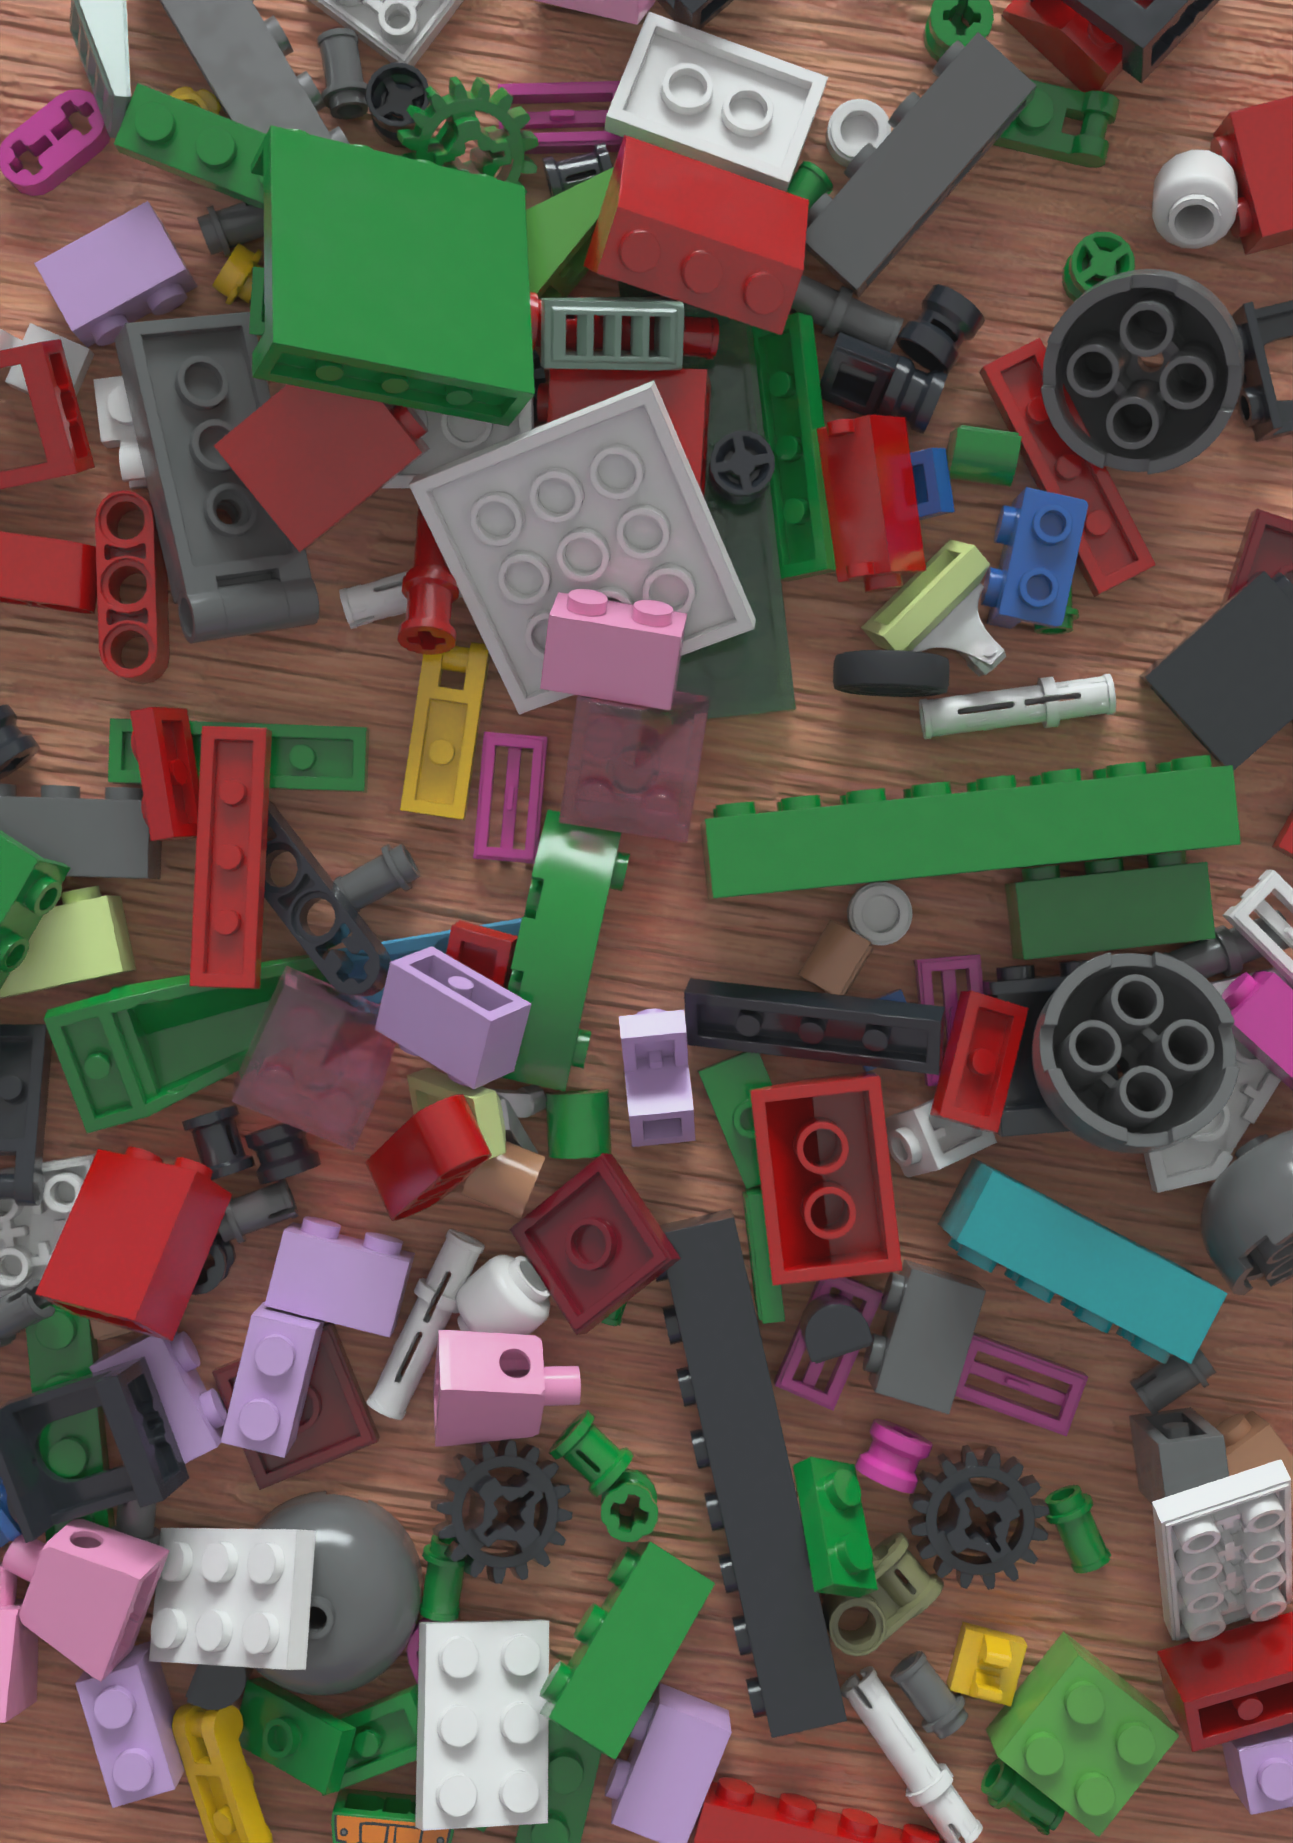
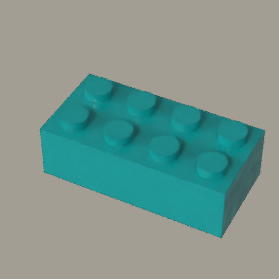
M974 1157L970 1161L938 1223L951 1236L948 1246L958 1251L957 1255L990 1273L993 1272L997 1263L1007 1268L1004 1275L1015 1281L1017 1287L1047 1303L1051 1302L1055 1293L1062 1296L1060 1304L1071 1310L1073 1316L1107 1334L1113 1324L1119 1326L1116 1334L1130 1341V1345L1164 1364L1167 1363L1171 1354L1190 1364L1192 1363L1228 1294L1192 1271Z

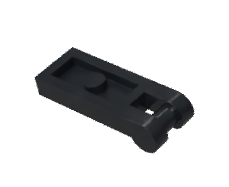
M0 1024V1156H16L14 1174H0V1199H14L17 1206H39L44 1193L42 1162L52 1053V1040L46 1024Z

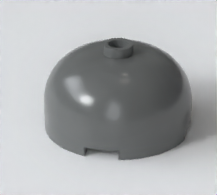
M1161 269L1127 271L1111 276L1088 289L1059 319L1047 341L1048 345L1043 362V386L1041 387V392L1053 427L1063 441L1079 456L1100 468L1108 466L1123 471L1147 472V474L1160 473L1179 467L1200 455L1217 439L1225 428L1234 411L1243 384V344L1236 323L1226 306L1215 294L1199 282L1185 275ZM1161 352L1164 357L1163 364L1158 367H1149L1141 359V357H1151ZM1063 384L1089 435L1080 428L1071 415L1065 400Z
M1111 952L1097 956L1075 969L1059 985L1043 1007L1036 1023L1032 1043V1064L1035 1079L1043 1099L1055 1117L1067 1129L1084 1141L1099 1148L1119 1153L1141 1154L1161 1151L1190 1138L1208 1125L1227 1104L1236 1085L1240 1067H1236V1046L1231 1028L1235 1021L1229 1007L1216 988L1203 975L1186 963L1158 952H1154L1152 955L1136 953L1111 955ZM1116 1063L1123 1071V1076L1119 1080H1115L1107 1073Z
M1293 1129L1271 1138L1267 1134L1260 1135L1240 1147L1235 1153L1237 1159L1218 1176L1204 1200L1200 1226L1205 1248L1216 1268L1236 1295L1248 1293L1253 1289L1249 1281L1263 1276L1271 1287L1293 1277Z
M327 1491L311 1492L287 1500L267 1513L253 1528L316 1531L306 1670L255 1668L260 1674L280 1687L313 1696L342 1694L360 1688L384 1673L397 1660L414 1631L420 1611L423 1585L422 1567L415 1545L407 1531L392 1514L371 1500H368V1503L349 1496L326 1494Z

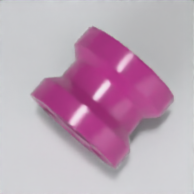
M878 1418L874 1419L869 1430L873 1440L869 1450L859 1454L855 1468L861 1474L884 1486L904 1493H914L919 1481L915 1473L920 1460L929 1457L933 1447L932 1442L916 1432L893 1422Z

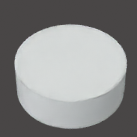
M854 99L841 104L831 115L826 131V145L832 158L847 168L853 158L868 143H871L877 149L891 133V126L888 124L889 118L885 111L876 103L865 99Z
M875 882L861 887L854 893L848 904L847 919L851 930L870 941L872 945H888L898 941L908 931L912 921V906L907 895L899 887L886 882Z

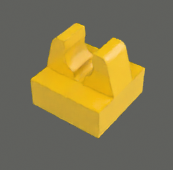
M962 1621L947 1678V1685L950 1691L1011 1706L1027 1649V1643L1024 1638Z

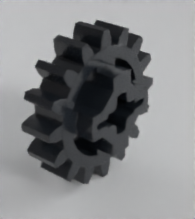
M511 1439L501 1440L497 1453L494 1452L487 1442L476 1443L477 1459L472 1461L459 1453L453 1457L460 1471L455 1478L440 1474L437 1481L449 1491L446 1499L431 1501L430 1508L445 1514L446 1521L439 1523L432 1530L434 1535L440 1539H453L446 1548L444 1555L453 1562L463 1559L467 1555L463 1571L474 1578L483 1571L486 1565L488 1579L496 1584H502L506 1568L510 1569L514 1577L520 1580L528 1579V1561L533 1560L547 1567L550 1564V1560L544 1550L549 1542L554 1545H564L566 1539L559 1532L555 1531L557 1522L571 1520L573 1513L558 1507V1499L563 1498L571 1491L569 1485L551 1482L550 1479L559 1469L556 1462L546 1460L536 1465L539 1458V1448L526 1444L517 1456L516 1442ZM499 1467H515L523 1472L519 1475L514 1474L507 1481H498L488 1471ZM468 1492L471 1495L469 1515L463 1520V1503ZM499 1497L509 1501L505 1509L510 1517L504 1523L494 1519L498 1514L494 1502ZM540 1501L539 1519L536 1527H534L535 1505ZM496 1540H507L515 1547V1549L503 1553H489L480 1550L483 1546L490 1547Z
M969 1445L962 1446L961 1461L955 1464L944 1453L940 1454L938 1460L943 1471L935 1476L930 1472L922 1470L919 1477L928 1490L926 1494L914 1493L909 1496L912 1508L922 1513V1515L908 1520V1526L912 1535L925 1536L916 1545L920 1556L924 1560L937 1555L933 1564L936 1574L940 1578H944L953 1569H956V1579L960 1587L965 1589L971 1584L974 1575L981 1576L988 1590L994 1589L995 1573L1004 1571L1013 1582L1019 1579L1014 1563L1021 1558L1026 1562L1035 1564L1038 1558L1029 1544L1031 1540L1044 1541L1048 1538L1045 1528L1035 1521L1036 1518L1049 1514V1508L1043 1499L1031 1498L1041 1488L1038 1481L1033 1475L1020 1478L1024 1466L1014 1456L1001 1466L1000 1453L992 1446H988L983 1459H977ZM986 1477L997 1480V1482L988 1487L971 1483L969 1479ZM949 1491L951 1496L947 1512L937 1518L941 1501ZM965 1498H971L975 1507H980L988 1520L986 1525L991 1531L990 1536H986L981 1527H977L968 1514L970 1509L965 1502ZM1019 1517L1014 1534L1006 1542L1010 1522ZM969 1548L986 1552L987 1555L969 1556L960 1552Z

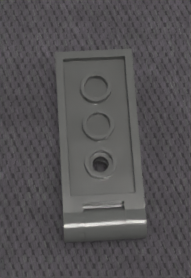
M250 312L125 323L114 339L174 604H178L181 628L186 640L190 644L314 625L319 619V598L311 576L306 550L304 549L299 552L213 446L271 398L267 380L252 378V352L258 344L257 335L249 334ZM216 509L225 510L230 515L232 524L223 523L218 518Z

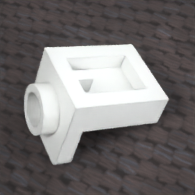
M934 1099L913 1109L885 1118L889 1151L894 1160L901 1166L906 1177L940 1170L997 1143L993 1132L982 1131L931 1116L930 1112Z

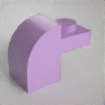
M646 1009L635 1015L619 1016L632 1147L696 1141L684 1010Z

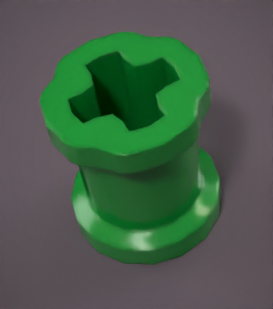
M586 1410L562 1432L550 1448L549 1454L555 1460L563 1457L589 1482L588 1491L594 1497H598L625 1471L632 1461L634 1453L627 1447L619 1449L593 1424L595 1416Z
M625 1469L620 1477L602 1493L601 1520L607 1526L608 1533L621 1542L638 1541L642 1536L650 1534L658 1521L657 1491L654 1483L646 1474L638 1470ZM628 1494L638 1496L639 1507H634L631 1516L620 1514V1504L625 1503Z

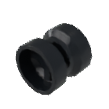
M393 62L380 67L372 74L366 88V100L376 132L384 142L400 148L407 147L402 145L397 138L398 130H414L416 125L406 111L409 105L419 107L424 111L430 105L425 89L429 87L427 79L417 68L407 63ZM392 114L396 116H402L403 118H396Z
M937 284L933 285L922 301V314L917 320L908 321L896 341L903 352L930 372L936 369L949 374L960 358L958 348L963 341L974 338L984 324L985 319L980 310L963 295L949 287Z

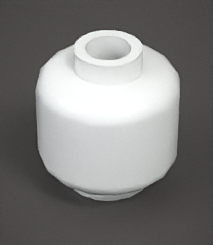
M1189 150L1176 154L1162 166L1154 181L1152 218L1157 232L1167 242L1180 248L1199 249L1220 240L1233 225L1238 206V183L1232 166L1222 156L1209 150Z
M498 1255L489 1259L459 1289L456 1295L457 1308L460 1313L457 1322L461 1331L530 1335L549 1317V1296L551 1294L528 1258Z

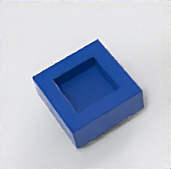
M928 448L910 453L919 520L955 512L946 448Z

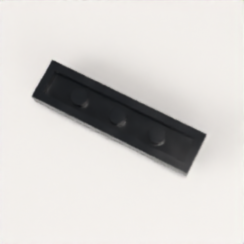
M690 978L684 992L687 1045L935 1075L940 1073L943 1060L945 1007L693 978Z

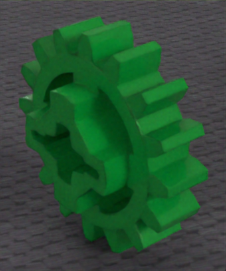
M456 76L450 77L449 94L443 97L433 87L429 86L425 89L430 103L424 111L413 105H409L406 110L416 123L414 130H398L397 138L401 144L411 149V152L401 155L402 157L414 160H428L439 166L473 174L491 175L493 177L500 166H503L495 178L522 185L518 180L521 173L531 174L537 172L538 166L531 158L525 155V151L538 146V138L531 131L521 130L531 119L522 106L510 109L514 97L503 87L495 91L490 98V85L481 77H476L471 91H466ZM475 110L494 116L501 122L503 128L497 129L495 125L482 127L475 115ZM446 119L436 137L431 138L436 128ZM473 140L478 147L471 149L470 160L462 163L458 156L465 154V143Z

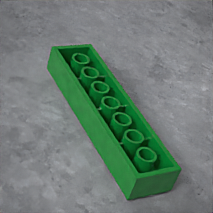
M1211 755L1171 759V762L1155 764L1156 773L1150 774L1146 772L1145 762L1109 765L1104 769L1092 770L1093 779L1081 780V770L1076 768L1042 772L1041 775L1029 777L1030 786L1016 787L1015 775L980 778L976 779V782L966 783L967 792L951 794L950 782H936L913 785L909 789H903L904 799L886 800L885 788L846 792V795L840 796V805L821 807L820 795L783 798L781 802H776V812L757 814L755 802L716 805V808L713 809L714 818L704 819L700 824L708 899L1239 845L1241 841L1233 765L1212 767Z

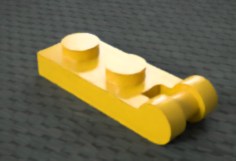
M471 642L470 648L455 646L450 651L442 654H423L400 810L403 812L465 821L485 684L490 663V653L483 643ZM443 670L466 673L463 690L440 687Z
M187 1703L176 1710L173 1716L172 1730L208 1843H273L272 1833L264 1821L256 1796L252 1771L245 1761L239 1742L243 1729V1718L240 1710L233 1705L219 1710H208Z

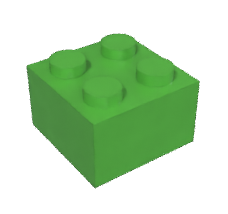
M1064 1631L1016 1690L1012 1705H1004L985 1729L998 1758L1098 1837H1100L1179 1737V1734L1161 1708Z

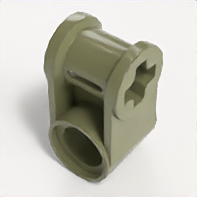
M899 1532L889 1536L872 1550L877 1591L860 1598L826 1594L823 1599L822 1611L826 1628L835 1646L845 1654L864 1656L877 1650L886 1639L908 1620L926 1610L942 1592L944 1581L935 1573L928 1574L907 1549L909 1540L903 1533ZM896 1569L900 1570L909 1583L905 1584L894 1571ZM860 1606L868 1609L867 1621L862 1627L848 1631L838 1626L840 1616L850 1607Z

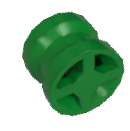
M934 0L923 33L924 44L930 56L938 62L956 41L959 40L966 46L977 32L987 39L994 21L993 7L990 1ZM962 15L968 24L971 25L967 28L966 24L962 22Z
M1095 232L1084 237L1076 245L1062 270V285L1066 295L1075 302L1084 292L1101 282L1093 279L1090 280L1091 278L1096 277L1105 280L1111 276L1135 270V257L1130 245L1121 236L1111 232Z

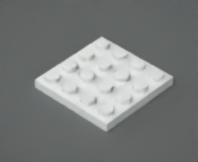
M655 381L417 475L409 483V487L451 574L456 580L457 587L519 715L574 695L540 689L548 619L558 592L568 594L576 589H589L603 593L609 601L634 605L635 602L640 600H656L670 605L675 612L687 613L681 656L748 632L755 627V616Z

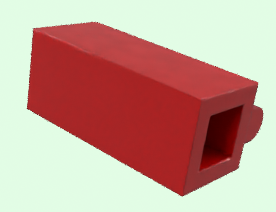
M866 415L855 419H839L827 422L825 427L817 429L837 581L838 583L863 582L865 593L903 587V575L926 571L906 418Z

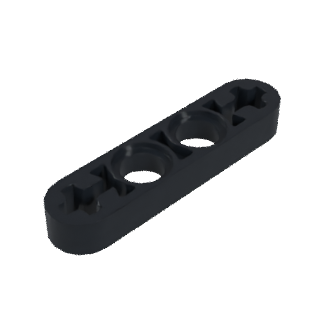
M269 801L267 838L272 840L267 842L264 898L336 990L352 996H373L385 987L391 962L386 948L279 810ZM283 852H290L297 862V874L289 885L279 888L271 878L270 868L273 860ZM320 900H327L335 911V921L329 932L322 936H316L308 926L307 916L313 904ZM343 943L352 954L368 956L369 960L363 966L368 975L365 980L349 978L348 974L354 969L351 959L344 951L331 949L328 953V949Z

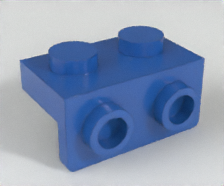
M1026 487L1013 500L1012 507L1002 506L994 535V543L1003 544L998 569L992 567L988 569L981 595V605L990 607L986 624L1012 629L1021 621L1051 628H1057L1062 625L1088 509V503L1085 500Z

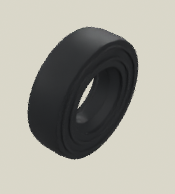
M860 650L844 652L835 656L833 666L834 689L850 694L882 697H926L944 694L949 686V660L937 654L915 651Z

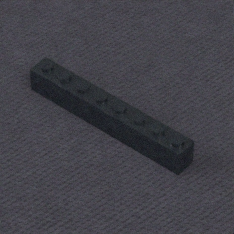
M728 1209L659 1225L681 1258L657 1277L656 1282L669 1280L674 1304L662 1307L670 1345L683 1342L688 1363L687 1367L676 1369L684 1407L697 1404L702 1429L690 1431L698 1469L711 1467L716 1491L704 1493L712 1532L725 1529L730 1553L718 1555L726 1594L739 1591L744 1615L732 1617L740 1656L753 1654L758 1677L746 1679L754 1718L767 1716L772 1738L845 1722L847 1717L819 1593L814 1592L802 1517L732 1210Z

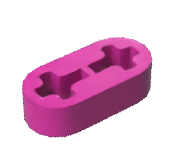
M81 89L65 91L10 133L1 143L0 169L7 180L19 192L30 196H39L52 191L100 153L109 143L110 137L94 95ZM77 111L84 117L89 116L88 121L92 129L85 135H82L76 129L71 130L73 126L68 118ZM28 150L35 157L39 156L38 161L43 167L35 175H32L26 169L22 170L23 164L19 157Z

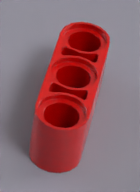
M121 490L105 497L99 504L95 516L99 652L101 661L110 672L131 683L143 685L159 679L169 665L168 575L152 505L135 492ZM134 510L143 511L145 522L140 534L132 539H120L117 529L122 516ZM143 574L147 583L145 594L136 603L123 604L119 594L122 582L130 575ZM144 637L149 647L148 657L139 667L127 669L121 657L123 647L132 638Z
M0 531V603L81 614H95L97 600L96 546Z
M457 1094L437 1101L418 1111L372 1154L365 1163L391 1221H397L417 1214L442 1200L484 1164L492 1154L465 1095Z

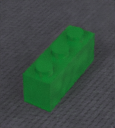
M1186 851L1147 855L1148 868L1124 871L1123 858L1084 862L1085 875L1062 878L1059 865L1021 869L1022 882L1005 884L1013 959L1026 960L1216 939L1208 863L1187 864Z
M650 1541L639 1542L634 1550L626 1546L620 1553L607 1577V1580L613 1583L614 1586L601 1607L593 1603L588 1608L574 1633V1638L580 1641L578 1648L568 1665L561 1661L555 1665L539 1695L546 1700L540 1714L614 1760L619 1755L715 1585L713 1581Z

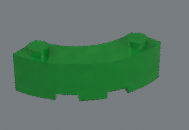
M550 809L547 810L531 876L532 881L525 913L520 924L508 986L510 992L531 1003V1008L515 1069L501 1078L566 1091L571 1066L584 1069L592 1031L580 1029V1023L609 889L622 891L630 857L629 853L618 851L623 825Z

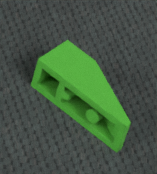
M614 167L526 210L530 292H536L539 299L567 298L589 271L583 265Z

